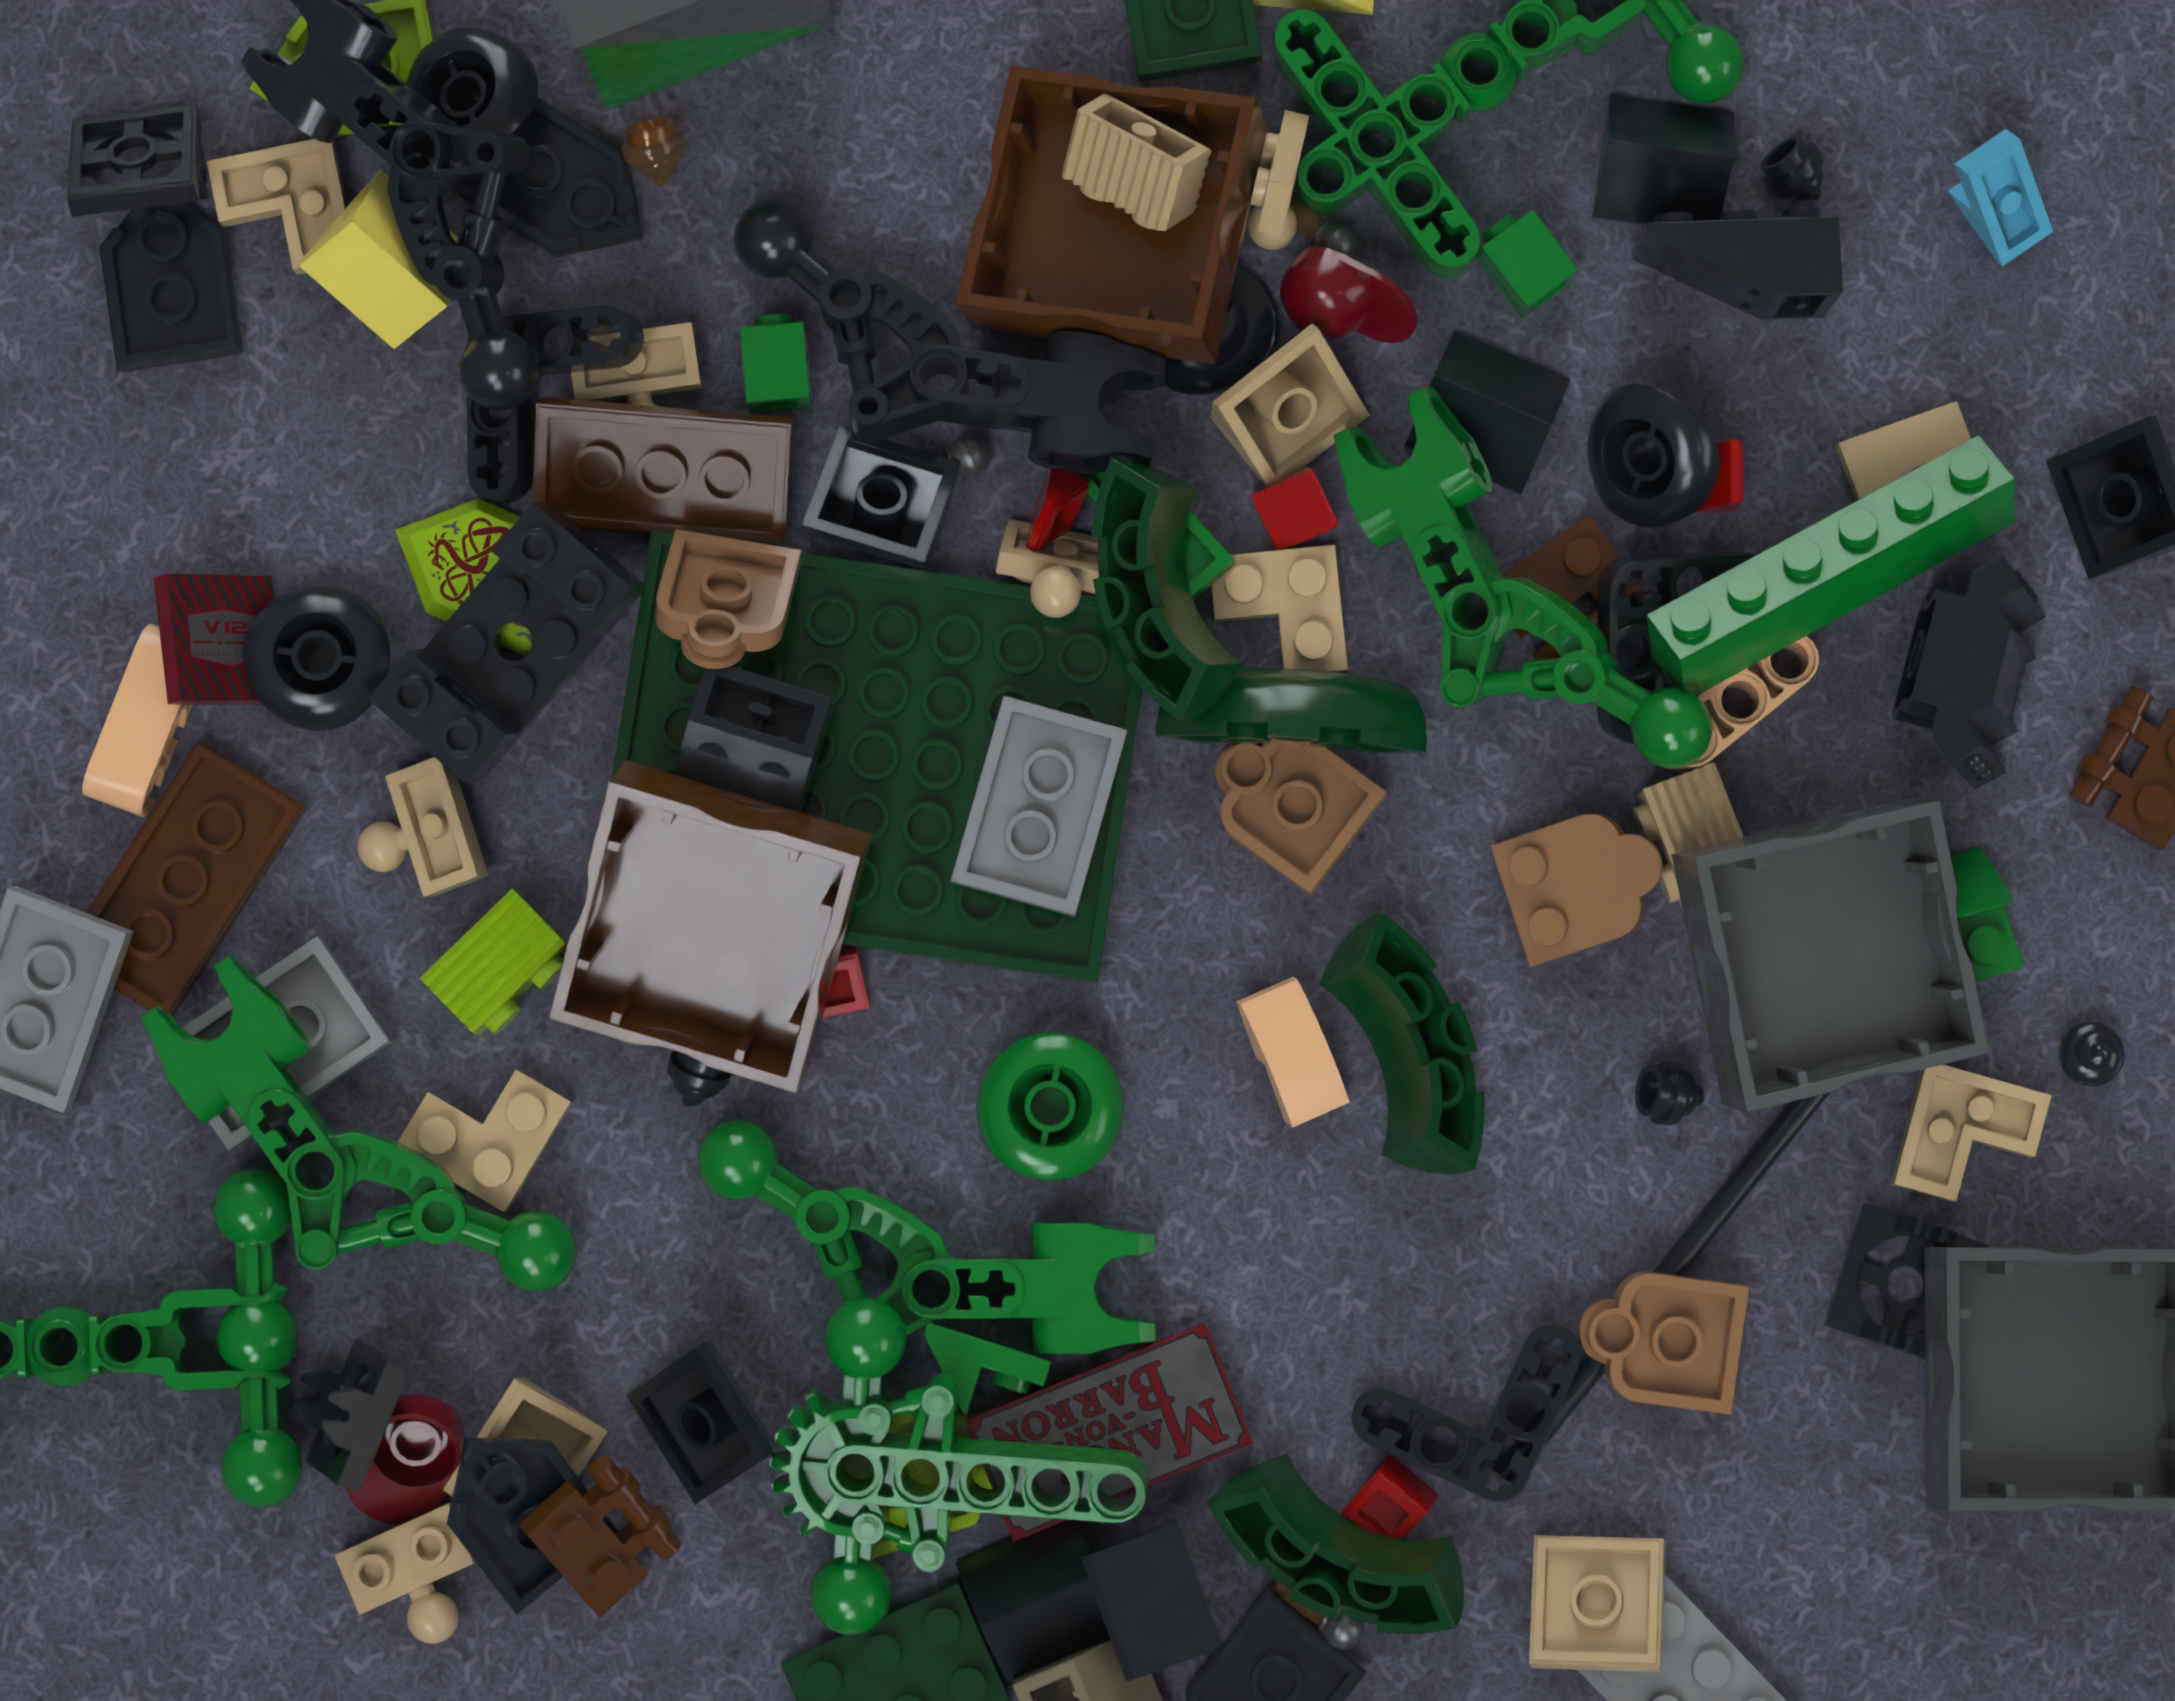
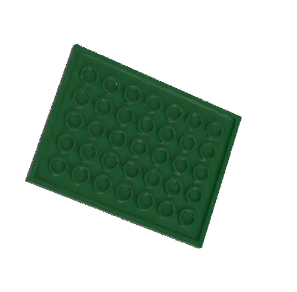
M651 530L643 583L648 587L643 591L640 599L612 777L625 760L674 774L688 718L705 669L690 662L682 652L681 640L671 638L663 633L657 626L655 619L656 596L674 533ZM801 553L800 570L781 640L772 648L764 651H745L741 660L732 666L832 697L836 707L802 813L873 834L843 945L1098 984L1142 688L1125 666L1129 662L1123 654L1113 631L1105 629L1096 596L1081 594L1079 604L1070 614L1053 618L1043 615L1034 607L1030 597V586ZM1003 696L1127 730V736L1075 917L951 883Z

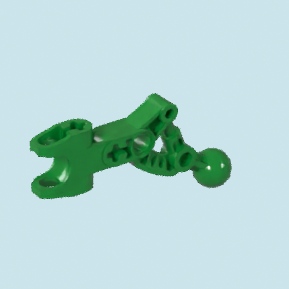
M1424 387L1408 395L1409 412L1414 422L1417 441L1412 456L1401 466L1388 463L1376 449L1370 437L1359 426L1348 427L1333 435L1344 477L1347 499L1364 533L1378 548H1383L1402 537L1404 538L1415 561L1416 568L1443 622L1442 680L1440 691L1447 704L1452 707L1463 708L1484 702L1491 696L1524 693L1528 700L1563 698L1569 703L1579 705L1593 702L1631 725L1635 747L1649 763L1665 769H1681L1695 763L1708 748L1713 727L1708 708L1695 694L1680 688H1661L1650 693L1619 674L1616 661L1608 653L1604 634L1579 610L1554 592L1528 578H1503L1468 506V503L1492 491L1490 473L1474 439L1459 423L1433 387ZM1449 542H1455L1458 552L1451 557V562H1446L1442 552L1450 547ZM1472 573L1474 581L1455 586L1454 580L1466 578L1465 574ZM1473 593L1480 595L1487 603L1488 618L1482 626L1474 623L1468 614V601ZM1516 628L1526 630L1545 640L1558 651L1561 657L1528 660L1524 662L1522 669L1497 671L1505 639Z
M233 954L214 966L218 973V979L227 991L233 1008L230 1025L220 1037L211 1040L194 1038L180 1027L172 1015L165 1012L160 1005L140 1018L161 1059L167 1079L197 1119L203 1124H207L232 1106L255 1141L286 1182L294 1233L295 1253L298 1261L305 1268L321 1270L327 1267L341 1253L383 1243L385 1250L422 1240L431 1244H446L453 1240L495 1256L498 1269L506 1280L524 1291L538 1293L554 1289L567 1280L574 1269L578 1252L575 1236L566 1222L554 1214L534 1210L518 1214L510 1221L468 1205L465 1197L456 1189L450 1173L444 1167L418 1151L395 1140L362 1129L338 1133L331 1130L286 1068L312 1050L310 1041L282 1000L264 987ZM269 1100L277 1107L288 1103L293 1108L294 1114L287 1121L297 1137L302 1135L308 1128L314 1135V1138L303 1142L289 1156L283 1147L292 1142L294 1138L282 1124L273 1129L267 1124L265 1118L272 1112L271 1106L268 1104ZM320 1152L331 1159L334 1166V1176L330 1183L315 1185L304 1178L301 1171V1161L305 1154ZM372 1180L403 1191L412 1200V1202L376 1211L375 1220L343 1228L346 1195L356 1182Z
M746 1119L728 1120L714 1126L703 1137L697 1152V1168L703 1183L715 1195L730 1201H746L758 1196L796 1221L797 1229L801 1235L812 1242L825 1279L834 1278L843 1304L851 1299L867 1298L856 1270L862 1267L863 1263L850 1230L865 1232L889 1249L897 1259L898 1269L892 1285L878 1296L876 1300L887 1303L897 1312L905 1325L906 1336L927 1325V1322L931 1323L937 1319L1032 1318V1353L1091 1354L1121 1345L1156 1341L1155 1321L1125 1319L1109 1314L1098 1303L1094 1290L1098 1272L1109 1260L1126 1255H1142L1155 1252V1233L1124 1231L1092 1222L1031 1223L1032 1258H957L948 1251L938 1231L912 1212L892 1201L858 1187L818 1190L778 1164V1150L775 1142L761 1125ZM957 1269L971 1270L968 1283H984L988 1281L990 1271L1000 1270L1005 1282L1014 1283L1015 1293L1005 1294L1002 1305L999 1306L990 1305L988 1294L969 1293L968 1299L971 1307H957L961 1291ZM923 1271H939L948 1279L950 1294L942 1304L927 1306L916 1298L913 1289L914 1280Z

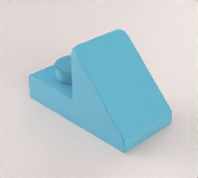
M2003 130L1954 164L1961 182L1948 190V193L2002 267L2053 233L2021 140L2009 130Z

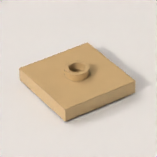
M1955 401L1844 440L1835 447L1855 501H1858L1967 442L1971 437L1959 405Z
M1534 1535L1529 1664L1531 1668L1662 1672L1666 1547L1664 1539Z

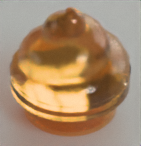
M657 118L638 122L625 128L624 132L627 142L622 145V152L626 163L637 167L638 172L642 176L652 178L653 182L658 186L668 183L672 178L674 168L681 161L685 148L683 133L676 131L674 120L671 118Z

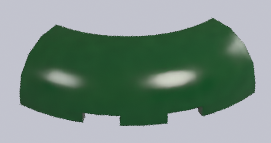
M1111 457L1101 482L1092 524L1091 538H1098L1097 560L1099 578L1093 579L1097 604L1105 629L1113 631L1123 654L1129 662L1125 667L1130 675L1162 709L1180 722L1188 721L1201 716L1217 702L1219 697L1232 684L1243 665L1241 661L1220 645L1210 633L1197 611L1188 586L1184 560V538L1189 511L1197 488L1154 467L1133 460Z
M1241 667L1229 688L1201 716L1180 722L1159 707L1156 722V736L1193 743L1269 744L1274 739L1292 742H1311V746L1344 749L1372 754L1426 752L1427 749L1425 715L1416 696L1404 685L1373 677L1327 671Z
M1378 912L1360 923L1341 943L1329 961L1319 985L1336 997L1355 1017L1367 1035L1378 1058L1384 1077L1388 1104V1125L1381 1155L1403 1166L1427 1173L1451 1175L1471 1171L1476 1168L1481 1149L1485 1097L1484 1091L1476 1092L1475 1075L1470 1054L1478 1050L1469 1022L1460 1002L1451 1004L1441 984L1432 973V970L1437 967L1434 960L1401 926L1382 912Z
M1288 1454L1264 1461L1240 1473L1224 1484L1207 1503L1229 1541L1249 1565L1254 1569L1261 1565L1270 1575L1291 1590L1289 1598L1314 1612L1335 1621L1339 1614L1348 1615L1352 1619L1361 1622L1376 1624V1631L1397 1634L1434 1633L1455 1629L1460 1621L1464 1608V1582L1460 1560L1451 1536L1424 1540L1397 1539L1386 1535H1379L1359 1527L1332 1510L1312 1492L1294 1468Z

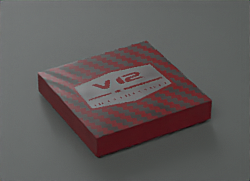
M166 573L155 577L154 586L168 705H263L252 691L247 680L243 651L246 635L254 618L267 604L274 600L272 576Z

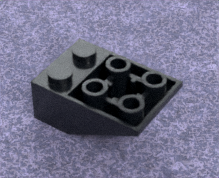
M1801 207L1788 209L1782 212V218L1757 219V212L1753 210H1731L1718 214V220L1693 221V214L1688 212L1662 213L1654 217L1653 223L1645 224L1632 249V260L1760 320L1824 318L1843 292L1839 216L1821 217V210L1818 208Z
M733 666L722 669L705 668L688 718L674 775L802 813L836 708L832 697Z

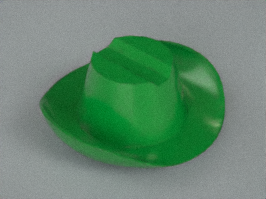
M1044 1032L1026 1036L1001 1051L989 1065L982 1078L976 1104L980 1132L994 1156L1018 1174L1046 1181L1075 1177L1098 1164L1108 1154L1117 1140L1124 1115V1099L1121 1085L1113 1067L1105 1056L1091 1044L1080 1038L1055 1032Z

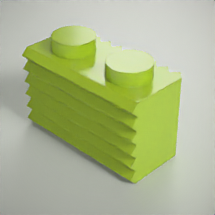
M512 888L420 977V980L473 1034L480 1036L486 1029H489L496 1035L522 1010L516 1000L533 984L542 990L560 975L564 961L562 955L566 953L568 943Z

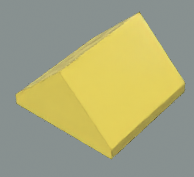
M379 169L297 265L377 336L395 349L449 305L451 299L444 296L437 286L429 284L417 271L396 224L387 191L389 176ZM450 231L452 238L456 242L457 237Z

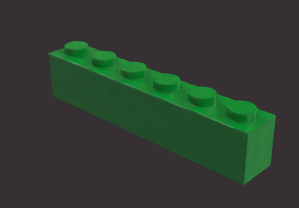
M1979 435L1647 614L1652 658L1675 688L1691 692L1696 696L2015 523L2013 476Z

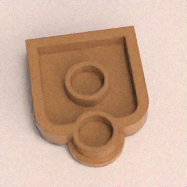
M675 529L656 596L655 619L657 626L667 636L681 640L682 652L690 662L708 669L730 667L741 660L745 651L759 652L772 648L783 636L800 570L801 550Z
M1272 739L1269 744L1232 743L1221 752L1215 768L1216 780L1220 789L1225 794L1220 813L1227 834L1236 843L1310 897H1312L1387 797V792L1329 749L1311 746V742Z
M1602 814L1579 815L1491 845L1530 967L1551 962L1632 934L1639 928L1646 914L1644 895L1656 887L1663 870L1661 854L1649 839L1636 834L1624 835L1621 827L1613 819Z
M1650 1271L1636 1272L1626 1277L1620 1283L1615 1292L1614 1299L1597 1301L1584 1311L1578 1323V1340L1582 1349L1589 1357L1604 1363L1605 1376L1610 1387L1617 1394L1630 1401L1731 1415L1749 1286Z

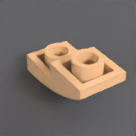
M1293 976L1236 1001L1255 1057L1265 1065L1283 1119L1292 1128L1350 1102L1327 1041L1297 978Z

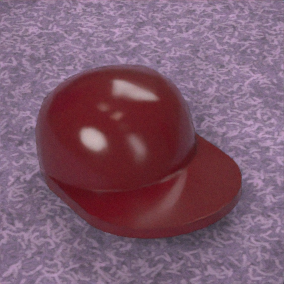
M1311 246L1300 251L1281 280V303L1289 319L1301 331L1313 323L1319 328L1325 339H1335L1357 331L1380 342L1399 343L1409 339L1416 329L1417 314L1414 305L1396 283L1368 266L1330 248Z
M404 1394L399 1396L362 1490L359 1489V1492L347 1489L350 1499L360 1511L374 1520L393 1525H402L437 1509L447 1493L443 1489L460 1463L466 1437L461 1418L454 1409L439 1398L425 1394Z

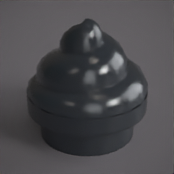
M1799 135L1792 136L1774 147L1762 160L1760 168L1766 175L1764 183L1772 193H1776L1782 198L1795 197L1801 201L1809 199L1818 200L1821 196L1820 186L1824 177L1822 170L1824 157L1814 143H1806Z
M2086 1022L2071 1028L2064 1035L2059 1046V1062L2064 1073L2072 1081L2083 1086H2099L2111 1081L2120 1072L2124 1063V1047L2120 1037L2112 1028L2102 1023Z
M678 1051L671 1053L667 1065V1072L673 1080L674 1089L682 1096V1102L687 1107L699 1105L705 1099L715 1097L729 1084L732 1075L731 1073L708 1067L702 1062Z
M1662 1061L1657 1066L1648 1065L1642 1070L1637 1080L1635 1090L1637 1109L1641 1115L1649 1116L1655 1124L1671 1126L1679 1123L1683 1117L1690 1115L1696 1106L1701 1105L1705 1100L1703 1090L1696 1084L1692 1074L1677 1062Z

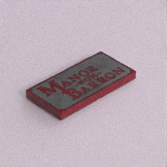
M1203 1322L965 1419L972 1439L1117 1449L1134 1453L1142 1459L1148 1469V1486L1253 1444L1206 1324ZM982 1464L992 1489H996L1005 1483L1000 1469L991 1464ZM1053 1468L1044 1469L1036 1475L1038 1485L1047 1493L1060 1494L1070 1487V1481L1060 1470ZM1119 1473L1109 1474L1101 1480V1486L1105 1493L1116 1499L1136 1491L1132 1480L1126 1475ZM1002 1515L1013 1541L1067 1520Z

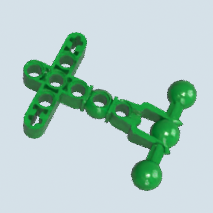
M1521 0L1507 13L1501 26L1494 21L1488 25L1487 33H1471L1454 40L1443 52L1440 62H1436L1431 66L1429 74H1421L1412 78L1384 99L1327 21L1316 12L1303 9L1286 14L1277 25L1273 47L1274 60L1279 70L1329 136L1328 139L1309 151L1300 162L1296 179V194L1300 203L1308 211L1315 214L1331 215L1369 191L1424 267L1431 274L1442 279H1456L1465 275L1472 268L1480 246V232L1475 222L1423 153V151L1448 133L1453 120L1457 119L1462 124L1468 119L1469 112H1485L1502 105L1513 93L1516 82L1519 83L1525 79L1527 71H1535L1574 48H1577L1582 53H1595L1638 22L1643 14H1645L1668 45L1669 49L1665 57L1666 75L1673 89L1688 101L1709 104L1730 96L1740 85L1745 72L1744 53L1737 38L1723 27L1706 24L1699 25L1681 0H1613L1622 2V4L1595 22H1589L1582 15H1577V5L1573 0ZM1521 25H1533L1542 31L1545 42L1536 48H1525L1515 41L1512 31ZM1294 35H1297L1302 41H1306L1311 37L1314 39L1312 55L1320 69L1312 79L1309 78L1312 77L1314 62L1307 52L1302 48L1296 49L1293 52L1290 51L1291 38ZM1470 61H1482L1492 68L1495 77L1491 82L1484 85H1476L1464 78L1461 68ZM1343 83L1354 91L1356 99L1348 106L1335 107L1328 104L1321 93L1330 84ZM1420 97H1431L1441 104L1444 114L1434 121H1423L1412 113L1410 104ZM1369 133H1380L1391 141L1393 150L1384 157L1373 158L1361 150L1358 142ZM1329 169L1340 177L1342 186L1334 193L1320 194L1310 187L1307 179L1314 171ZM1406 183H1417L1428 191L1430 201L1420 208H1409L1399 202L1396 190ZM1440 210L1444 213L1440 215L1438 228L1445 238L1452 241L1460 237L1463 240L1459 257L1451 250L1443 254L1437 251L1441 237L1431 221ZM1427 225L1426 228H1425L1423 231H1421V230L1419 229V228H1421V227Z
M251 1166L234 1171L222 1181L215 1193L212 1207L216 1226L227 1240L235 1244L237 1288L170 1292L162 1299L160 1309H151L141 1313L120 1314L112 1317L110 1315L92 1316L79 1307L62 1305L47 1309L35 1319H17L16 1322L0 1321V1332L9 1337L13 1346V1354L10 1361L0 1368V1379H9L17 1376L18 1378L36 1377L49 1386L68 1388L84 1383L95 1374H111L113 1371L119 1373L162 1374L165 1385L178 1391L240 1388L241 1432L231 1439L223 1452L220 1470L224 1485L234 1499L247 1507L265 1509L280 1505L292 1496L302 1476L303 1462L300 1449L288 1434L280 1430L279 1390L293 1383L282 1369L289 1364L296 1352L299 1333L295 1318L288 1308L280 1303L290 1288L275 1282L274 1242L284 1235L292 1222L287 1184L281 1176L268 1168ZM231 1306L219 1322L216 1340L221 1357L228 1367L234 1371L191 1372L188 1369L185 1358H182L188 1338L183 1332L181 1324L185 1321L187 1311L191 1308ZM127 1325H131L138 1330L143 1342L141 1352L130 1362L121 1358L115 1345L117 1335ZM64 1328L73 1333L78 1344L77 1354L66 1365L57 1361L51 1348L55 1335Z

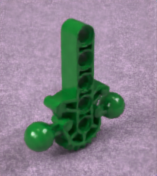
M870 1297L851 1299L837 1307L826 1324L824 1332L826 1353L834 1366L844 1374L842 1398L830 1403L823 1393L817 1389L810 1391L806 1397L810 1412L798 1406H793L790 1409L787 1419L793 1428L781 1427L774 1437V1441L786 1451L772 1454L769 1460L771 1468L787 1473L774 1480L771 1486L773 1493L780 1495L793 1494V1497L782 1508L784 1517L788 1518L800 1512L804 1513L806 1517L799 1528L801 1536L807 1537L816 1526L835 1535L833 1558L824 1562L813 1575L809 1591L812 1608L819 1620L828 1629L846 1636L865 1633L879 1625L889 1611L892 1600L890 1580L883 1568L872 1559L873 1544L878 1542L882 1536L897 1542L896 1548L912 1554L913 1561L919 1569L932 1572L942 1566L949 1550L952 1511L1119 1523L1132 1519L1143 1508L1149 1484L1148 1469L1142 1459L1134 1453L1124 1450L957 1438L959 1386L950 1375L938 1374L931 1378L927 1386L907 1391L904 1398L894 1400L888 1393L882 1392L883 1375L892 1371L903 1358L907 1339L905 1325L897 1312L887 1303ZM910 1413L912 1417L917 1416L913 1434L889 1432L895 1420L893 1417ZM848 1454L865 1456L874 1467V1475L868 1479L851 1477L843 1468L842 1458ZM922 1458L929 1460L936 1466L940 1478L932 1484L917 1483L908 1474L906 1464L913 1459ZM987 1463L994 1465L1001 1470L1005 1483L996 1489L982 1488L975 1483L971 1469L979 1464ZM1050 1468L1060 1470L1070 1481V1487L1060 1494L1047 1493L1038 1485L1036 1481L1037 1473ZM1119 1473L1126 1475L1132 1480L1136 1491L1127 1498L1116 1499L1105 1493L1101 1486V1480L1109 1474ZM889 1506L905 1507L908 1521L905 1528L889 1521Z

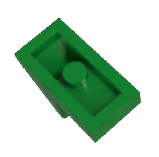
M1981 847L1951 856L1957 886L1958 928L1963 946L1972 963L1975 982L2024 967L2004 909L2005 905L2014 902L2012 894Z
M927 1322L924 1336L943 1374L952 1376L958 1383V1405L964 1416L968 1414L982 1367L994 1371L991 1383L1020 1393L1028 1394L1031 1383L1040 1386L1045 1384L1052 1362L1050 1360L934 1323Z

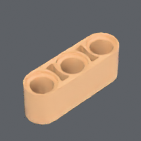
M148 624L135 645L88 764L82 785L84 796L140 817H146L154 805L156 799L150 798L154 785L161 787L179 741L173 738L178 726L184 728L193 706L168 705L160 631L157 625Z
M1805 636L1785 647V649L1794 652L1800 660L1801 671L1796 678L1787 679L1780 677L1771 666L1770 655L1699 695L1698 698L1708 708L1713 727L1708 748L1695 763L1681 769L1669 770L1684 774L1707 765L1809 682L1816 673L1819 664L1818 650L1813 641ZM1738 688L1746 692L1752 701L1750 716L1738 719L1726 713L1721 701L1723 690Z

